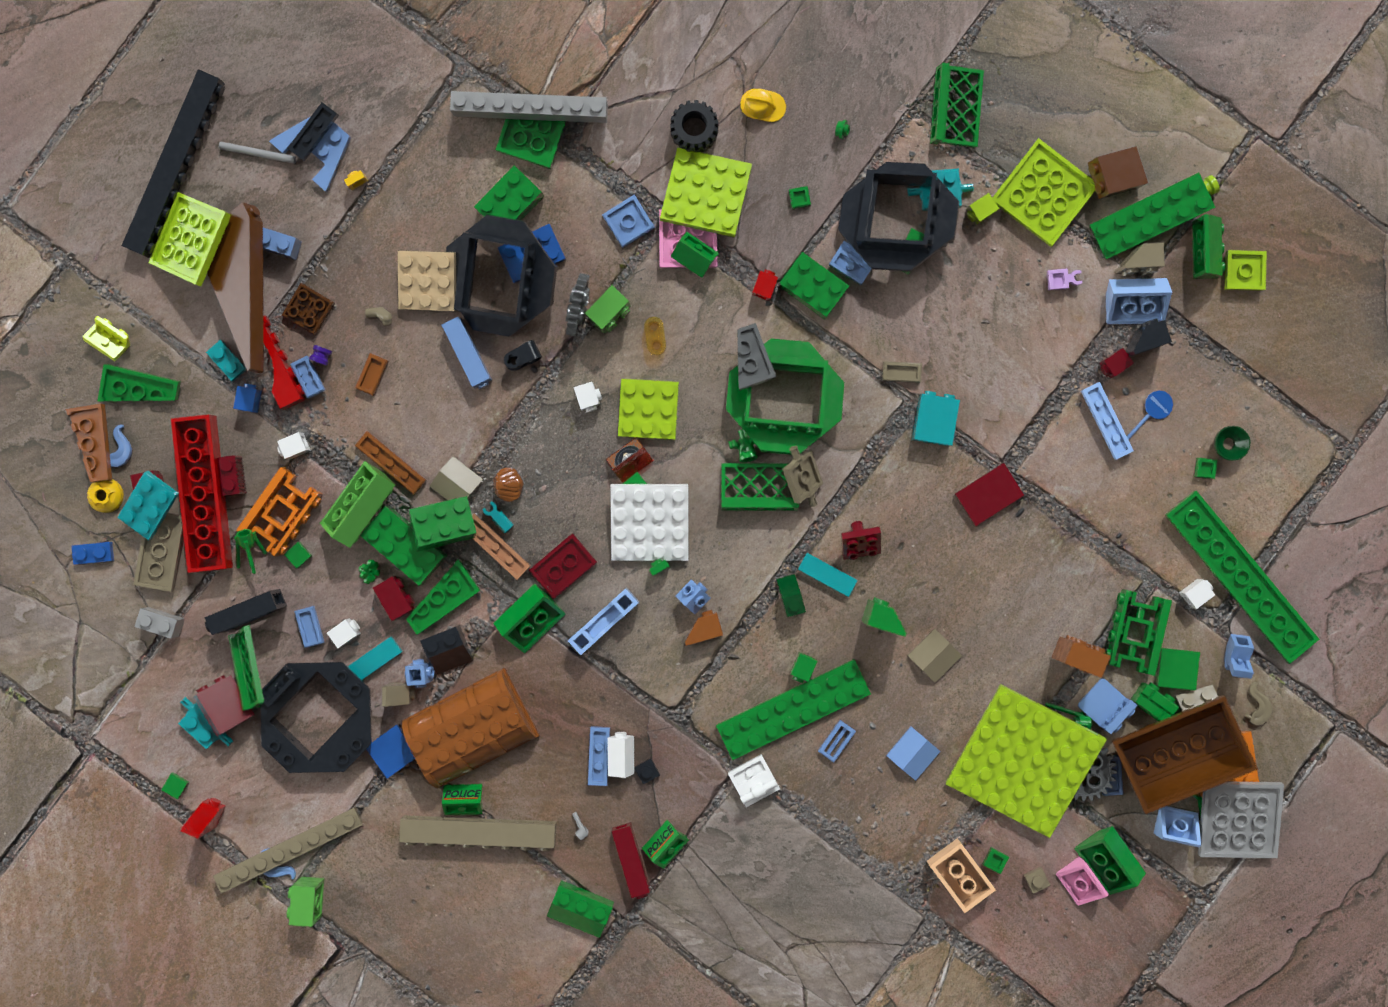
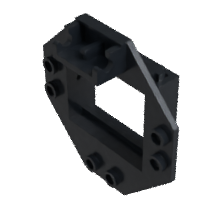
M886 162L876 170L867 169L866 178L843 194L838 231L871 269L911 272L941 248L946 247L948 243H953L957 227L959 200L940 181L937 173H933L926 164ZM878 184L931 187L924 241L870 238Z
M486 215L446 247V252H456L454 310L462 313L473 330L510 337L553 305L558 266L550 259L525 221ZM478 239L524 248L516 314L470 306Z
M343 662L287 663L262 688L264 703L261 704V746L289 773L345 772L372 744L371 689ZM320 673L357 710L313 755L276 717Z

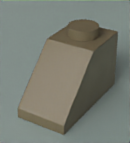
M388 683L382 687V706L407 705L416 698V688H413V685L407 686V683Z

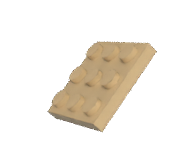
M398 251V309L457 311L454 310L456 252Z

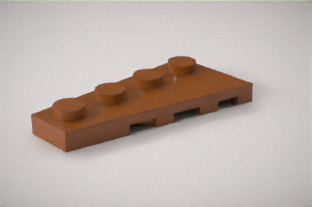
M105 404L66 409L67 415L70 416L72 421V430L76 433L78 439V447L82 450L84 456L83 462L90 482L96 483L112 480Z

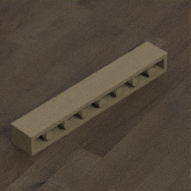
M404 815L400 819L399 842H405V845L408 846L424 843V846L443 844L444 847H454L457 844L463 845L462 847L464 848L482 845V848L485 849L501 846V849L520 847L521 850H531L533 847L539 848L541 851H550L556 845L557 821Z

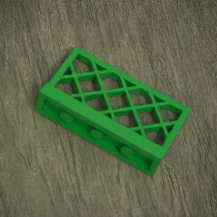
M943 62L936 67L930 144L937 145L942 143L973 148L978 147L984 70L950 66V63ZM951 71L957 72L962 78L956 84L950 78ZM970 74L978 75V82L975 86L966 78ZM962 81L970 89L964 95L957 87ZM952 89L960 97L954 103L949 98V92ZM971 91L976 96V102L973 105L965 97ZM961 99L968 107L964 113H961L955 106ZM951 108L958 115V118L953 122L947 117V111ZM969 110L975 116L974 122L971 124L963 116ZM959 119L967 127L961 133L954 126V123ZM949 127L957 135L954 139H945V133ZM969 130L973 135V142L966 141L962 134Z
M722 463L721 511H798L799 503H794L793 497H786L782 493L788 486V483L781 473L783 468L789 463ZM725 468H734L739 474L730 480L725 475ZM748 468H753L758 473L751 481L743 474ZM767 468H772L777 473L770 481L762 474ZM740 475L748 482L741 490L733 483ZM759 476L767 482L761 490L752 483ZM778 476L786 482L780 490L772 484ZM730 485L738 491L734 497H725V490ZM749 485L758 492L754 497H747L743 493ZM769 485L777 492L773 497H766L762 493Z
M243 626L237 633L229 634L228 639L242 711L261 708L264 698L250 626Z

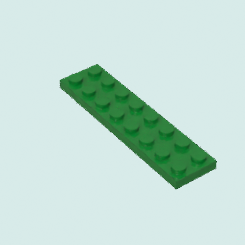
M852 659L810 679L809 682L806 681L716 724V727L732 760L850 705L871 693L855 659Z

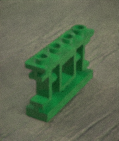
M1122 589L1117 595L1116 603L1118 607L1112 616L1113 629L1109 631L1108 641L1110 642L1108 649H1105V654L1110 656L1107 665L1120 668L1122 658L1137 662V672L1155 676L1172 600L1153 596L1151 605L1135 602L1137 592ZM1128 604L1138 606L1136 617L1125 615ZM1146 608L1156 610L1154 622L1143 620ZM1130 621L1146 624L1142 643L1127 639ZM1119 642L1129 644L1127 655L1117 653ZM1137 646L1147 648L1145 659L1135 657Z

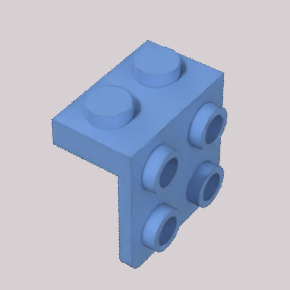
M1103 678L1078 703V707L1109 734L1117 732L1121 728V723L1124 719L1134 714V708L1137 706Z

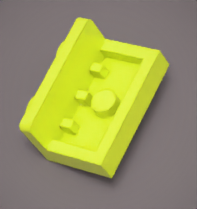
M96 316L95 324L83 336L85 342L113 361H116L130 347L128 334L122 329H116L109 320L102 319L99 316Z

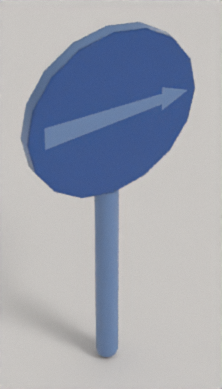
M1158 390L1148 395L1145 400V410L1148 414L1127 435L1128 440L1150 416L1155 419H1162L1171 413L1173 401L1167 392Z

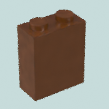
M1136 146L1102 155L1088 162L1089 173L1092 175L1095 191L1099 199L1135 190L1148 183Z

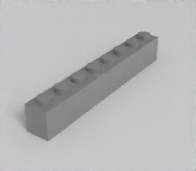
M451 91L450 111L454 117L607 123L608 101L607 97Z

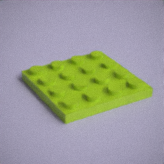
M1038 138L992 198L999 208L1052 247L1095 192V185L1093 179Z
M677 147L660 221L735 237L752 164L701 152H689L686 149Z
M178 192L148 263L201 287L231 214Z

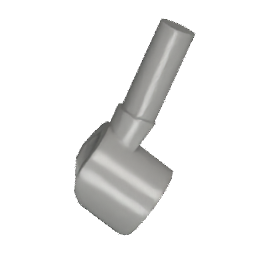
M577 812L572 815L579 827L575 834L582 840L588 836L589 831L581 823Z

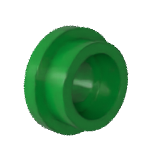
M847 120L838 121L836 125L835 136L843 140L845 136L849 135L850 125H848Z

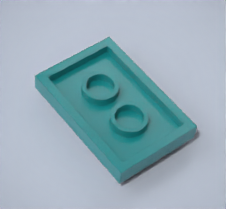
M146 471L143 473L117 518L147 540H150L155 535L179 493L154 474Z

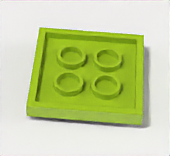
M621 379L618 437L676 440L679 382Z

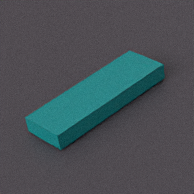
M809 553L805 554L798 567V570L848 597L858 581Z
M390 636L348 667L363 680L403 651L393 636Z

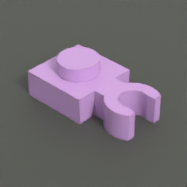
M1068 269L1048 270V290L1068 289L1069 283L1074 286L1082 284V281L1074 279V276L1081 274V271L1075 270L1068 274Z

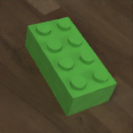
M364 461L320 524L333 539L350 548L353 543L357 542L363 529L370 524L373 515L380 510L386 497L392 493L395 484L381 470Z

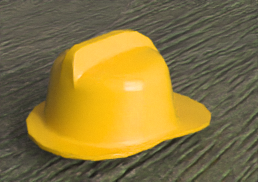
M751 89L742 96L741 109L747 117L752 119L775 122L784 116L786 103L784 98L776 92L764 89Z

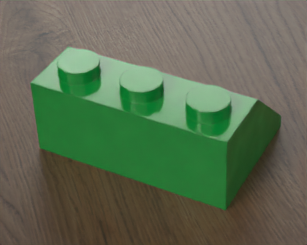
M1204 214L1192 221L1193 279H1216L1223 276L1225 263L1222 262V254L1224 253L1225 245L1222 242L1224 224L1221 217Z
M534 583L493 624L502 637L525 654L566 613L545 591Z
M876 597L873 600L868 599L861 621L866 625L906 637L907 633L894 608L889 606V602Z
M1113 826L1097 831L1074 848L1109 895L1138 887L1146 874Z
M561 880L546 917L600 938L612 911L614 901Z

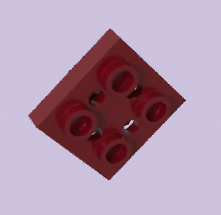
M855 521L851 523L852 531L841 533L843 560H854L859 557L881 554L880 526L864 529L861 521Z

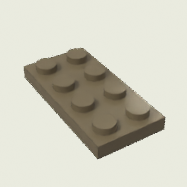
M167 513L152 539L147 540L142 536L133 585L169 592L174 591L183 542L181 515Z

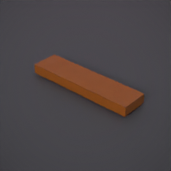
M366 431L355 446L413 495L427 481L370 432Z

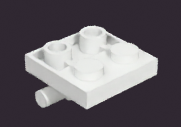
M762 754L728 772L740 795L741 801L746 807L780 790Z

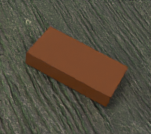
M370 353L355 388L374 396L389 361Z

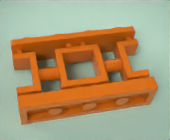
M285 467L279 468L236 530L250 529L252 532L255 531L256 534L259 533L271 543L266 551L272 553L271 555L274 557L285 554L289 548L287 544L291 539L294 540L300 532L298 530L302 523L305 524L309 520L311 510L317 508L322 501L320 498L322 493L318 492L315 488L309 487L307 492L304 493L292 485L297 476ZM282 485L292 491L287 499L277 494ZM298 496L304 500H309L302 511L293 504ZM279 501L293 510L284 524L270 516ZM260 517L270 522L265 530L259 526H254ZM276 527L286 532L280 542L271 535Z

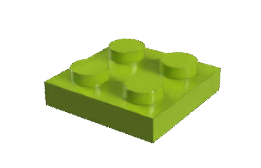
M1227 250L1225 253L1224 290H1266L1267 251Z

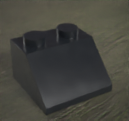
M1156 318L1140 324L1141 328L1135 330L1125 351L1130 357L1171 343L1172 340L1165 320L1158 322Z
M460 625L420 640L426 657L437 675L474 661Z

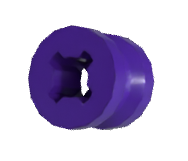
M314 345V352L310 355L309 359L328 366V357L332 355L333 351Z

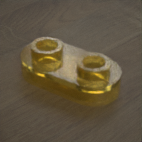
M650 317L644 324L647 349L652 355L658 356L666 350L664 326L660 318ZM656 324L658 326L657 330H651V325ZM654 343H659L660 348L654 349Z

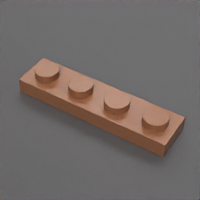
M473 514L472 517L477 532L476 537L473 539L518 580L531 565L476 514Z

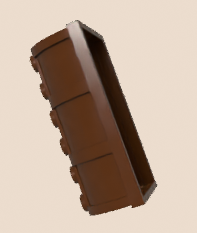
M1224 695L1112 740L1145 814L1258 770Z

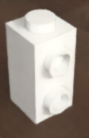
M616 732L614 736L608 737V776L626 778L634 774V736L627 735L626 732Z

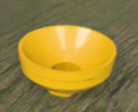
M113 479L96 482L90 485L87 499L90 506L96 511L110 513L121 506L124 492L121 485ZM99 490L106 492V498L103 501L97 499V492Z

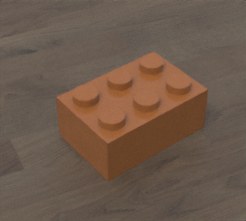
M1067 635L1066 638L1059 637L1051 658L1102 678L1110 656L1105 654V649Z

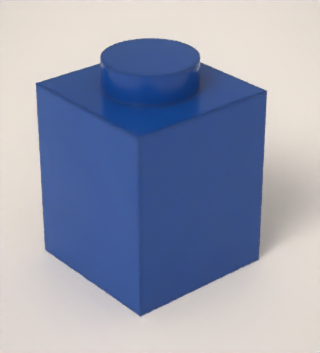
M244 383V387L237 386L233 409L258 413L262 391L257 390L256 385Z

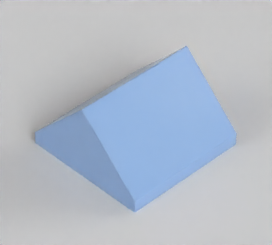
M1169 806L1160 808L1154 834L1163 840L1200 847L1201 838L1198 813Z

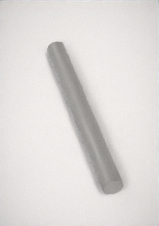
M221 141L219 143V149L293 164L296 162V156Z

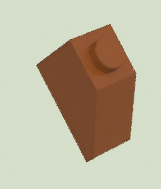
M712 610L701 612L702 616L697 618L685 640L686 646L723 635L717 612Z

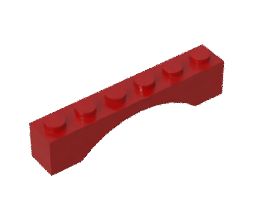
M263 315V343L268 349L274 370L271 392L279 408L286 410L306 400L304 397L305 393L301 385L297 383L292 367H289L286 361L288 357L285 351L281 350L278 345L280 341L274 332L272 333L269 327L271 323L268 317Z

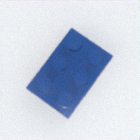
M550 224L532 231L554 264L566 260ZM507 244L497 247L513 283L519 282L521 279L524 248Z

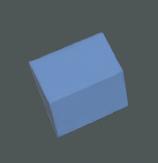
M910 726L886 756L914 780H917L941 751Z

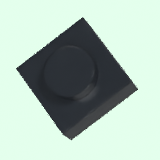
M652 758L634 766L643 784L660 776Z

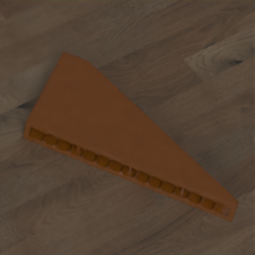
M242 202L229 213L231 217L207 274L247 371L261 374L263 372V222L260 217V211L256 206Z

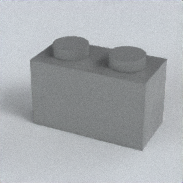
M150 607L140 608L134 627L172 639L179 637L185 618Z

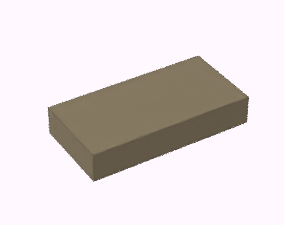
M883 361L882 381L921 383L922 363Z

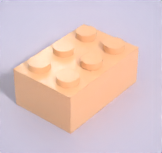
M958 838L927 860L931 869L964 913L996 891Z

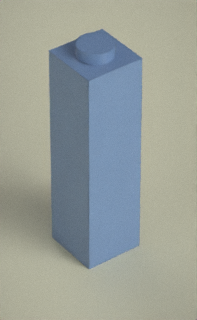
M458 316L442 324L472 387L482 389L488 386V382L492 378L462 318Z

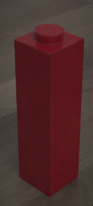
M629 822L613 827L611 832L630 896L637 899L644 898L650 893V885L632 824Z

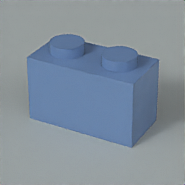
M263 228V250L294 260L297 259L302 243L300 240Z

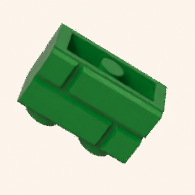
M1143 682L1130 700L1158 722L1174 715L1179 708L1174 703L1176 700L1167 693L1165 695L1159 693L1160 688L1153 683L1146 684Z

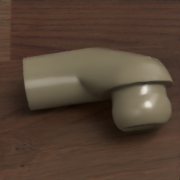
M385 308L365 309L366 318L377 317L384 326L392 324V315Z

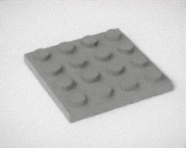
M1228 781L1203 791L1200 821L1201 846L1198 847V855L1200 857L1278 858L1284 784L1282 782Z

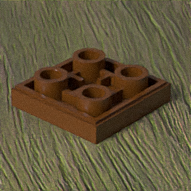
M300 283L281 316L316 336L335 303Z

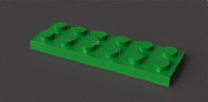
M1196 173L1089 226L1105 260L1216 207L1200 173Z

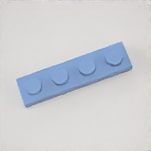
M1100 382L1081 390L1114 460L1133 452L1134 450Z

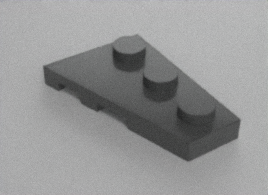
M756 323L737 329L739 391L775 379V372Z

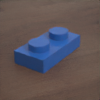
M112 542L71 546L73 565L114 561Z

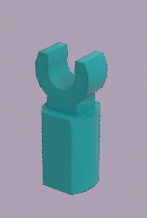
M491 501L490 504L493 506V510L491 512L487 511L486 508L482 510L486 515L492 517V521L505 534L514 524L502 511L499 512L497 504Z

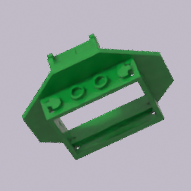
M771 338L764 346L773 370L822 374L818 424L749 418L752 387L739 391L738 365L729 372L726 411L761 450L760 452L792 455L790 448L798 446L799 453L801 454L842 420L845 382L831 368L828 360H825L810 342Z

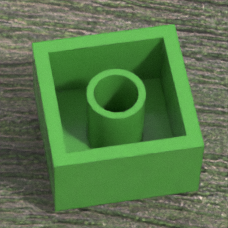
M611 285L585 314L604 334L607 331L610 333L617 326L616 321L620 317L623 319L630 312V303Z
M301 877L289 888L288 899H291L290 907L287 909L289 925L312 927L322 917L324 878Z

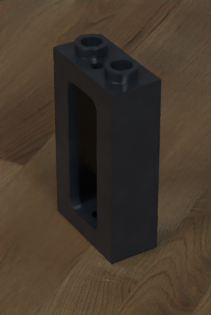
M281 589L271 590L204 617L206 620L205 627L209 633L211 632V635L223 633L285 608L287 604Z

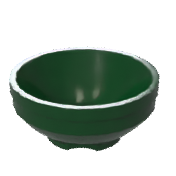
M1224 427L1214 438V449L1225 460H1239L1249 452L1250 437L1241 427ZM1226 438L1233 440L1234 444L1231 449H1226L1223 445Z

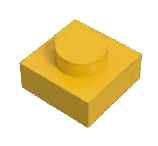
M361 170L348 174V178L344 180L351 190L368 182V179Z

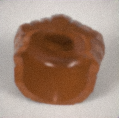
M503 468L494 477V491L497 497L508 502L520 497L524 482L516 469Z

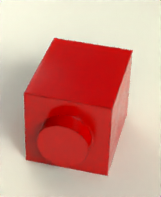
M766 269L764 272L760 271L752 295L770 301L778 277L775 276L776 273Z

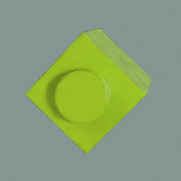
M987 193L968 206L966 209L968 211L967 216L971 222H975L978 225L996 213L999 207L990 193Z

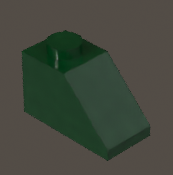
M795 574L777 578L786 616L791 617L805 613L806 609Z

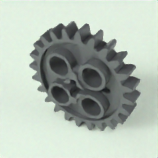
M580 273L577 284L572 289L568 301L571 304L567 307L566 322L568 324L566 335L576 337L579 326L583 323L587 308L584 306H587L589 301L590 289L588 285L590 275Z
M1108 748L1101 749L1097 757L1100 758V762L1096 765L1092 764L1086 775V786H1082L1081 783L1074 796L1075 800L1081 796L1083 802H1085L1086 797L1089 796L1090 800L1093 801V795L1100 799L1101 791L1107 794L1105 788H1113L1110 781H1116L1112 774H1117V770L1112 768L1116 766V762L1110 761L1114 757L1112 754L1107 755L1109 752ZM1092 776L1099 777V781L1095 784L1090 783L1089 779Z

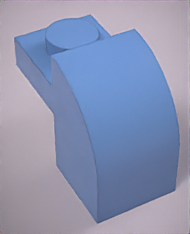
M1231 634L1229 637L1224 663L1225 669L1230 670L1232 676L1252 679L1254 672L1250 658L1254 651V646L1250 636Z

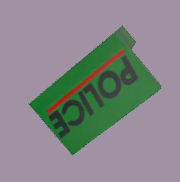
M444 785L442 797L444 815L483 814L481 799L483 785Z
M666 820L642 849L654 864L664 869L689 839L677 831L670 821Z

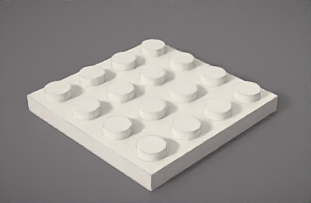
M611 484L612 561H656L659 558L662 561L665 559L666 561H688V484Z

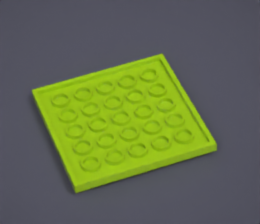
M1000 684L947 778L946 785L1050 838L1105 744L1106 738Z

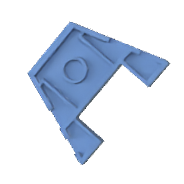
M309 118L279 134L269 142L285 154L288 151V146ZM336 123L332 124L312 151L325 164L312 180L326 192L329 191L330 183L336 175L339 162L342 160L351 140V137Z

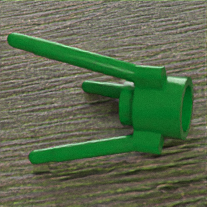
M243 529L234 536L236 542V568H240L241 546L246 550L252 574H256L250 548L253 547L255 542L264 555L267 552L257 538L255 531Z
M1045 703L1047 707L1075 715L1076 717H1073L1072 721L1091 729V718L1084 716V712H1076L1061 706Z

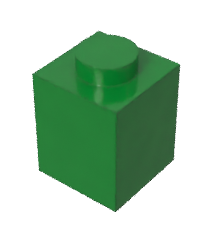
M798 652L790 674L793 675L792 679L803 683L804 680L809 682L818 660Z

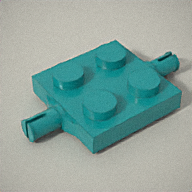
M959 168L931 170L933 173H937L940 181L959 200V208H961L962 192H973V183H961ZM919 186V188H908V196L919 195L923 211L928 210L931 187Z
M187 697L181 700L180 703L188 711L178 724L205 749H209L219 739L227 746L233 743L234 740L226 732L218 737L215 735L197 703L193 704Z

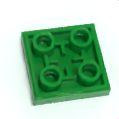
M1161 648L1156 686L1196 690L1200 652Z

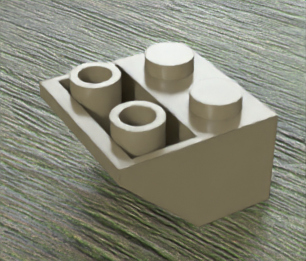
M1147 243L1134 249L1116 268L1115 274H1121V277H1130L1136 273H1140L1141 276H1150L1158 272V269L1165 266L1164 243Z

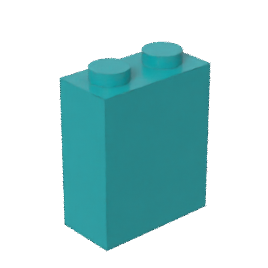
M925 391V394H920L912 440L952 446L960 400L955 399L954 395L944 394V397L936 396V392Z

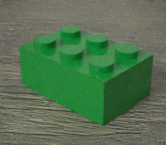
M514 165L474 208L483 217L493 215L522 220L540 202L544 195Z
M804 252L799 255L779 283L781 289L824 320L849 287L848 284Z
M467 496L409 509V518L418 552L476 537L477 532Z

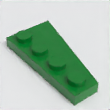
M103 364L97 402L178 400L181 381Z
M459 559L407 617V622L417 635L481 591Z

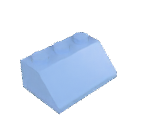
M1167 278L1109 279L1106 292L1107 324H1143L1156 318L1158 322L1166 320L1172 296V290Z

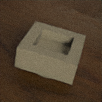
M1042 867L1024 874L1033 894L1051 886Z

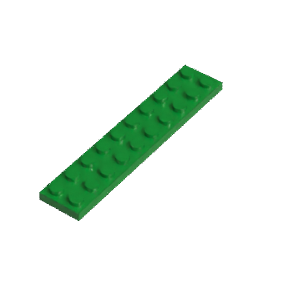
M1193 491L1165 514L1176 530L1288 664H1291L1320 640L1197 491Z

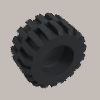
M689 100L686 101L685 105L680 104L678 110H674V115L671 116L670 129L674 143L678 144L679 148L686 149L689 152H699L700 150L704 152L708 146L711 147L713 145V142L717 139L719 123L717 114L713 112L711 106L707 107L703 101L701 104L698 103V100H694V103H691ZM690 118H699L706 124V129L698 136H691L683 130L684 123Z

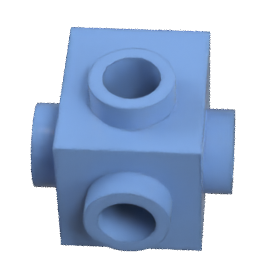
M692 579L676 595L683 605L694 614L711 599L706 593L708 589L701 582L696 584Z
M424 659L413 660L412 664L405 666L407 686L415 685V688L426 687L427 683L433 681L434 668L431 667L430 662H424Z

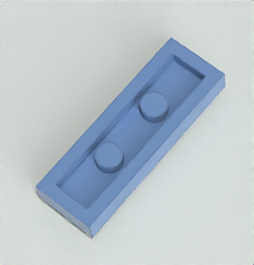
M590 727L588 785H608V737H610V727Z

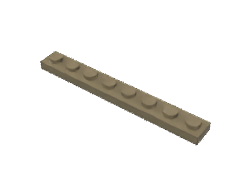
M356 807L215 874L213 878L220 893H223L362 826L363 822Z

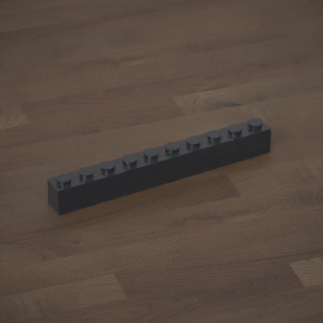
M197 70L121 246L148 258L152 255L180 186L186 181L187 170L194 162L196 149H199L201 146L203 133L209 128V120L217 109V101L224 93L225 83L220 78L202 70Z

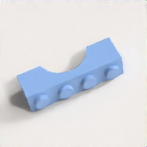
M627 588L624 589L573 635L568 642L582 655L604 633L634 608L639 601Z

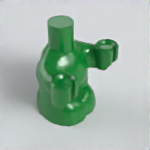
M743 429L739 430L740 439L737 442L736 440L728 442L730 449H738L741 463L756 460L758 456L754 449L755 443L747 437Z

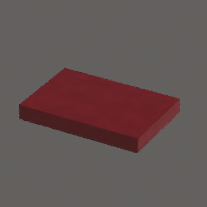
M1004 463L954 493L974 526H977L1024 496V493Z
M572 533L529 571L552 599H555L594 566L597 561Z

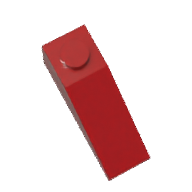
M216 798L204 800L180 831L199 839L218 826L226 805L221 804V801Z

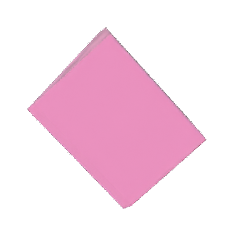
M1081 857L1076 858L1056 873L1078 906L1109 895Z

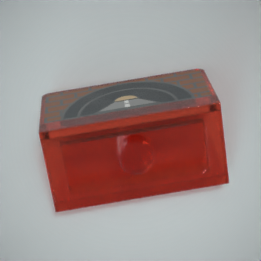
M637 437L606 459L622 483L654 461Z

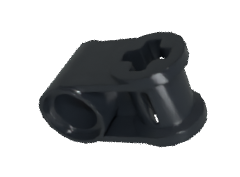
M530 340L508 352L504 356V363L509 370L517 371L540 360L542 355L534 340ZM513 357L514 359H517V364L513 365L512 363H510V358Z

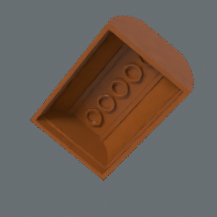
M505 667L402 720L405 740L424 777L436 789L540 736Z

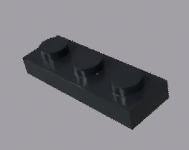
M321 102L287 149L305 162L339 115Z

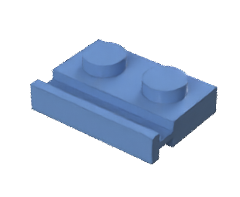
M843 241L829 263V266L859 285H862L871 270L861 256L846 241Z

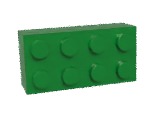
M385 506L360 535L419 586L427 581L448 556L438 547L418 552L412 525L390 506Z

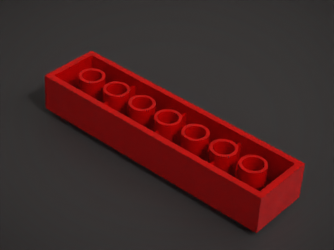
M207 414L172 418L171 427L187 572L233 568L226 498L221 493L217 457H221L217 417Z

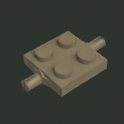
M793 446L790 448L793 460L783 468L794 503H801L808 498L810 507L818 505L815 492L823 484L812 450H805L800 454L798 446Z

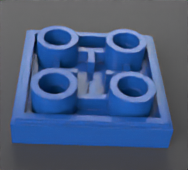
M398 724L374 740L366 749L386 778H389L415 759Z

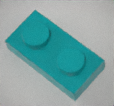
M219 340L206 352L233 382L247 370L245 365L222 340Z

